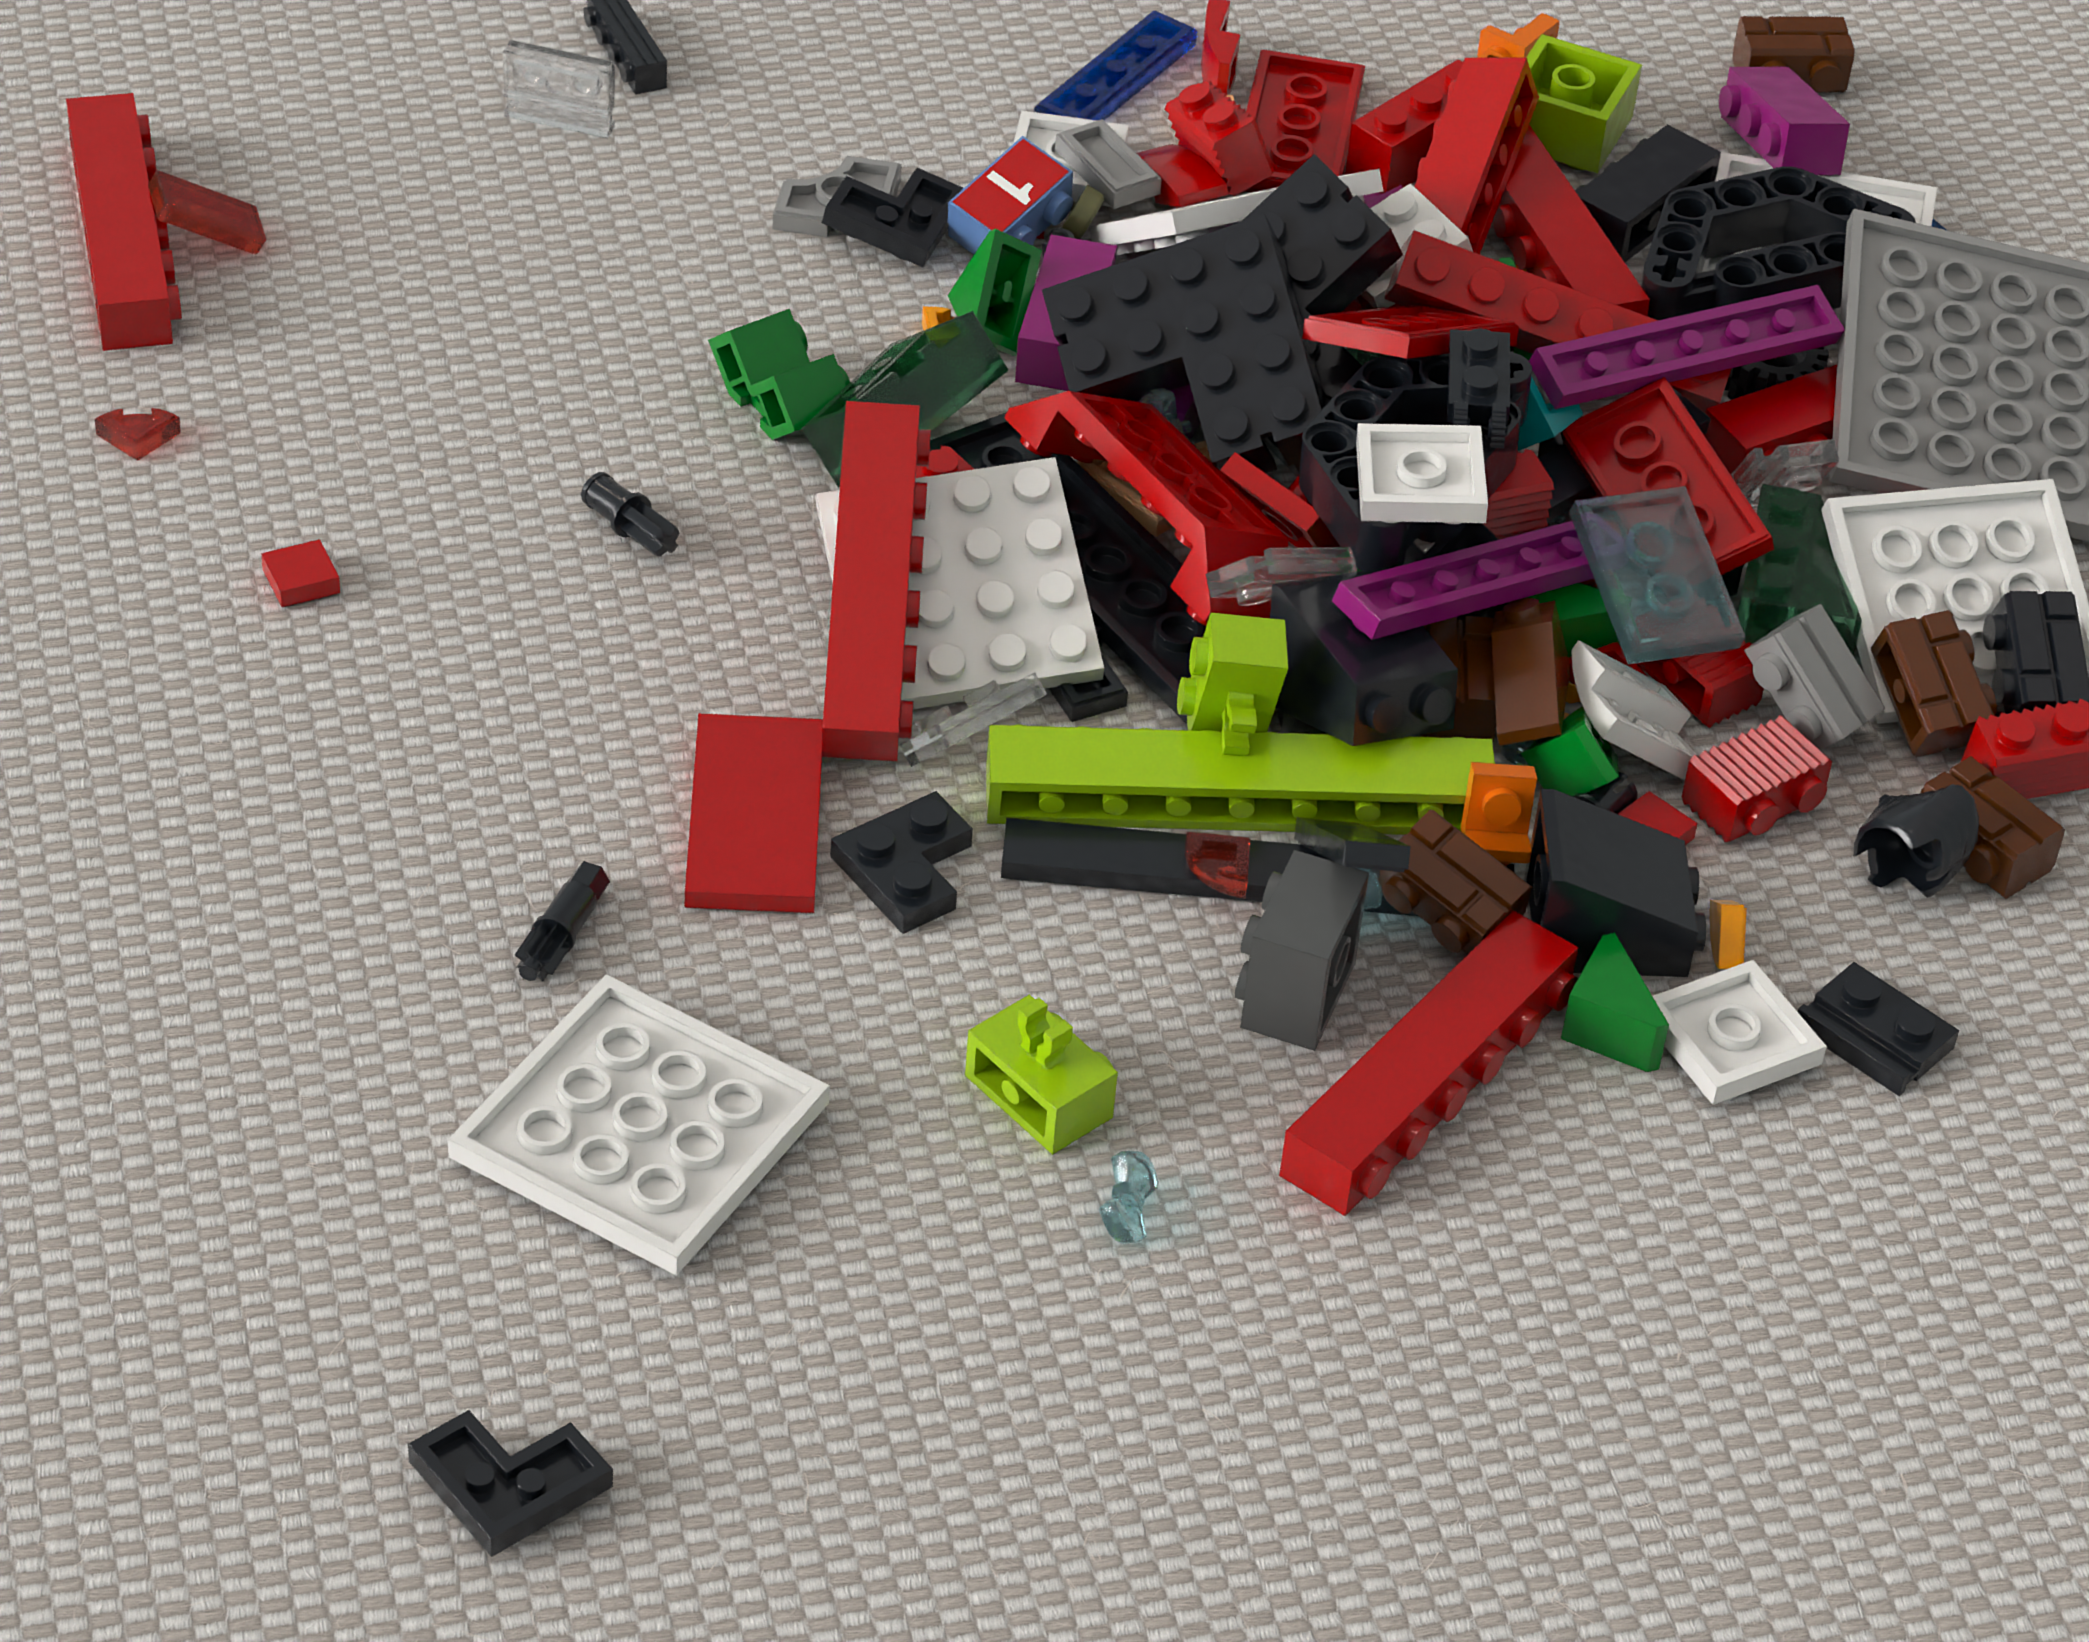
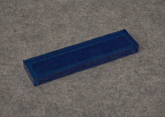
M1153 10L1034 106V112L1096 121L1105 120L1196 46L1198 30Z

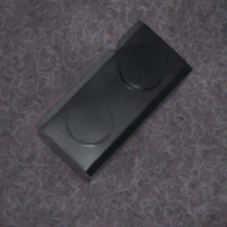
M2010 591L2004 594L1991 614L1986 616L1983 626L1984 645L1987 650L1995 651L1997 669L1992 679V690L1997 705H2003L2005 714H2009L2013 710L2022 713L2024 708L2033 712L2035 706L2044 710L2046 704L2055 708L2058 702L2066 704L2069 700L2077 704L2080 698L2089 702V676L2075 594L2072 591H2045L2042 594H2038L2037 591Z

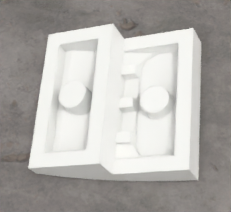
M1578 640L1571 650L1573 674L1580 701L1593 727L1604 740L1685 780L1689 760L1694 754H1697L1678 733L1692 714L1665 685Z

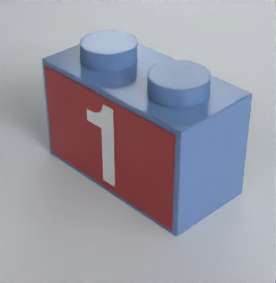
M1022 136L948 202V236L972 254L976 253L989 231L993 229H998L1033 246L1035 239L1051 224L1053 226L1058 225L1069 214L1073 206V171Z

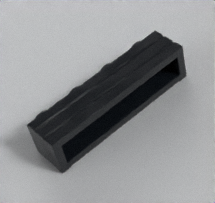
M587 0V7L583 10L585 23L594 30L599 45H603L607 50L610 62L618 67L622 81L629 84L635 95L667 88V60L627 0Z

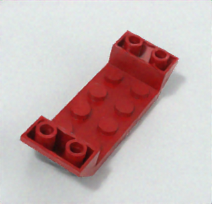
M1066 391L1008 409L1004 419L1021 435L1020 442L1029 451L1043 457H1051L1052 453L1069 455L1084 463H1092L1094 459L1108 461V470L1117 478L1130 483L1142 495L1141 503L1151 512L1164 517L1176 529L1175 537L1183 545L1190 548L1191 551L1170 587L1188 605L1186 610L1193 619L1207 626L1210 613L1270 618L1272 584L1291 581L1288 537L1230 480L1224 477L1152 404Z

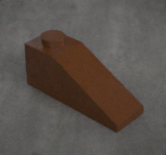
M1535 598L1512 601L1506 604L1502 611L1495 612L1491 632L1496 728L1500 746L1562 734L1571 669L1555 600L1539 603V600Z

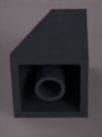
M1359 571L1272 584L1270 618L1285 620L1288 671L1275 707L1276 709L1351 746L1454 729L1458 668L1427 630L1420 626L1371 640L1365 633L1358 630L1352 623V620L1332 602L1341 581L1370 573Z
M1541 789L1530 844L1532 850L1531 860L1526 865L1524 881L1532 886L1527 905L1528 919L1579 947L1574 973H1582L1603 935L1615 933L1640 976L1688 977L1694 951L1702 952L1705 947L1706 918L1704 913H1695L1694 905L1697 904L1699 896V871L1697 867L1688 866L1685 841L1557 790Z

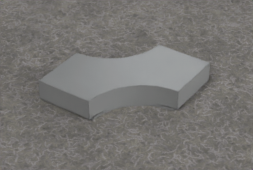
M846 156L837 169L823 176L810 179H786V181H783L773 212L772 229L827 237L832 228L821 223L824 211L846 176L896 197L901 182L902 164Z

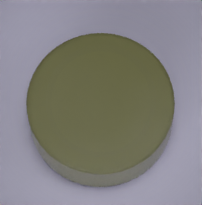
M1087 185L1060 229L1069 230L1073 233L1075 239H1081L1105 200L1103 198L1104 194Z

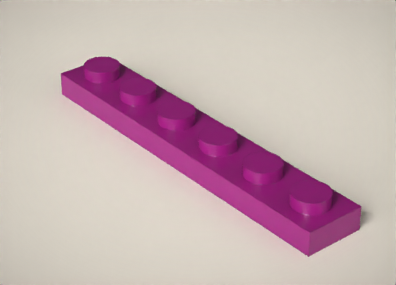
M1814 285L1540 347L1535 350L1529 362L1554 409L1635 391L1663 377L1670 383L1836 344L1845 329L1819 285Z
M1592 515L1341 581L1332 602L1352 620V623L1358 630L1373 640L1623 571L1633 551Z

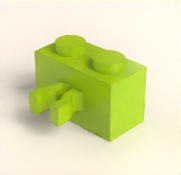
M1210 613L1203 638H1193L1189 660L1191 678L1182 677L1180 680L1177 711L1179 715H1187L1188 730L1222 731V754L1248 756L1250 749L1249 733L1255 734V732L1268 731L1288 671L1285 620Z
M1029 994L968 1030L965 1076L1053 1155L1113 1118L1118 1072L1113 1068L1105 1055L1093 1051L1073 1033V1027L1066 1020H1063L1056 1013H1050L1047 1010L1048 1005L1041 998L1034 999Z

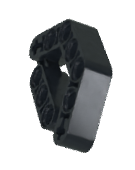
M1792 166L1772 168L1675 190L1665 200L1644 265L1641 287L1650 299L1647 317L1659 321L1814 285H1819L1832 309L1835 310L1841 307L1846 226L1853 209L1916 223L1915 218L1903 208ZM1759 247H1765V248L1756 249V250H1752V251H1748V252H1743V253H1739V254H1734V253L1740 252V251H1745V250L1754 249V248H1759ZM1730 255L1720 259L1716 263L1715 270L1702 272L1706 259Z
M1510 352V411L1508 426H1506L1504 448H1490V441L1487 439L1488 425L1470 424V426H1481L1488 499L1516 465L1520 427L1527 420L1532 366L1522 355ZM1448 354L1408 359L1401 357L1371 359L1360 367L1303 431L1299 475L1300 489L1352 564L1366 573L1371 574L1404 565L1406 550L1416 539L1429 543H1443L1455 538L1468 524L1361 521L1356 447L1358 423L1452 425V423L1447 422Z

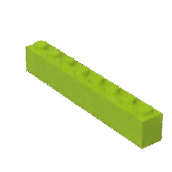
M989 725L986 758L987 824H1006V818H1018L1105 827L1295 832L1296 817L1355 822L1382 834L1404 835L1408 834L1411 828L1431 809L1461 831L1471 762L1495 764L1492 739L1463 737H1404L1351 746L1329 734L1255 732V734L1249 733L1250 749L1248 756L1222 754V731Z

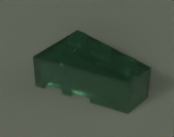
M972 311L891 343L801 429L839 488L846 401L920 405L919 429L933 431L1009 370Z
M1762 484L1756 514L1771 534L1774 550L1745 564L1734 623L1737 636L1743 635L1745 643L1751 642L1754 644L1784 622L1822 604L1850 652L1854 655L1862 620L1857 604H1855L1833 557L1821 511L1824 506L1821 495L1803 492L1792 487Z

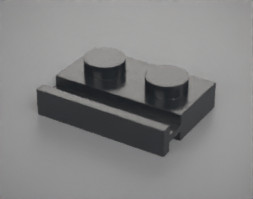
M1855 962L1851 963L1818 991L1812 1003L1808 1006L1803 1004L1797 1011L1827 1046L1828 1050L1898 1096L1905 1092L1906 1086L1910 1081L1920 1079L1954 1049L1959 1033L1957 1028Z

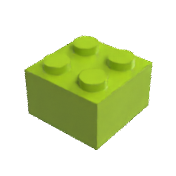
M1541 34L1527 55L1539 96L1529 125L1554 160L1565 163L1574 169L1588 170L1598 174L1633 118L1642 64Z

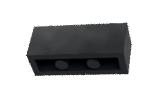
M1667 124L1650 138L1642 139L1634 150L1619 161L1611 162L1603 173L1587 185L1579 186L1575 191L1620 257L1626 262L1652 242L1665 200L1670 193L1678 189L1715 181L1721 152Z

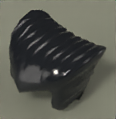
M1954 784L1936 791L1931 790L1919 794L1905 796H1889L1884 794L1880 797L1877 808L1873 810L1870 817L1860 827L1854 842L1853 856L1868 850V864L1871 873L1868 881L1872 885L1883 887L1897 878L1904 877L1926 898L1933 896L1944 888L1968 861L1977 844L1979 816L1975 799L1964 787Z

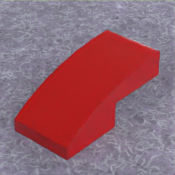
M1209 0L1206 10L1201 58L1203 82L1211 81L1212 85H1216L1217 89H1221L1222 93L1230 95L1236 79L1241 34L1227 32L1230 1Z
M1169 144L1137 152L1161 178L1160 194L1154 196L1155 203L1184 207L1229 195L1227 184L1210 164L1191 150Z

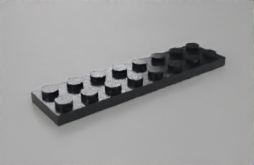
M1006 413L930 440V451L941 449V446L951 447L974 469L1056 458L1094 625L1104 628L1102 641L1187 724V715H1179L1177 711L1178 689L1182 677L1191 678L1189 660L1192 641L1194 637L1203 638L1206 626L1188 614L1186 610L1188 605L1170 587L1183 564L1072 457L1052 453L1051 457H1043L1025 448L1020 442L1021 435L1004 419Z

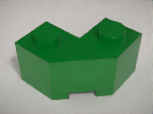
M790 308L729 330L708 340L728 394L740 407L752 404L763 416L760 418V428L771 440L845 413L846 401H852L850 398L852 387L845 370L838 366L834 354L812 362L809 361L806 353L808 343L805 332L801 325L794 321Z

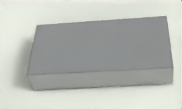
M1103 119L1056 134L1055 150L1092 188L1104 194L1103 198H1105V201L1112 209L1160 194L1161 178Z

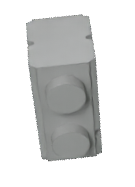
M1822 604L1784 622L1744 650L1753 664V674L1759 685L1770 692L1785 719L1820 750L1847 737L1861 727L1862 724L1885 710L1884 705Z

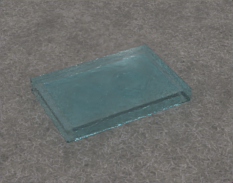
M1686 486L1584 499L1574 502L1569 514L1627 664L1740 648L1746 636Z

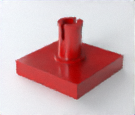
M1236 452L1220 469L1223 476L1230 480L1288 537L1289 545L1317 565L1344 552L1302 493L1299 486V475L1287 489Z

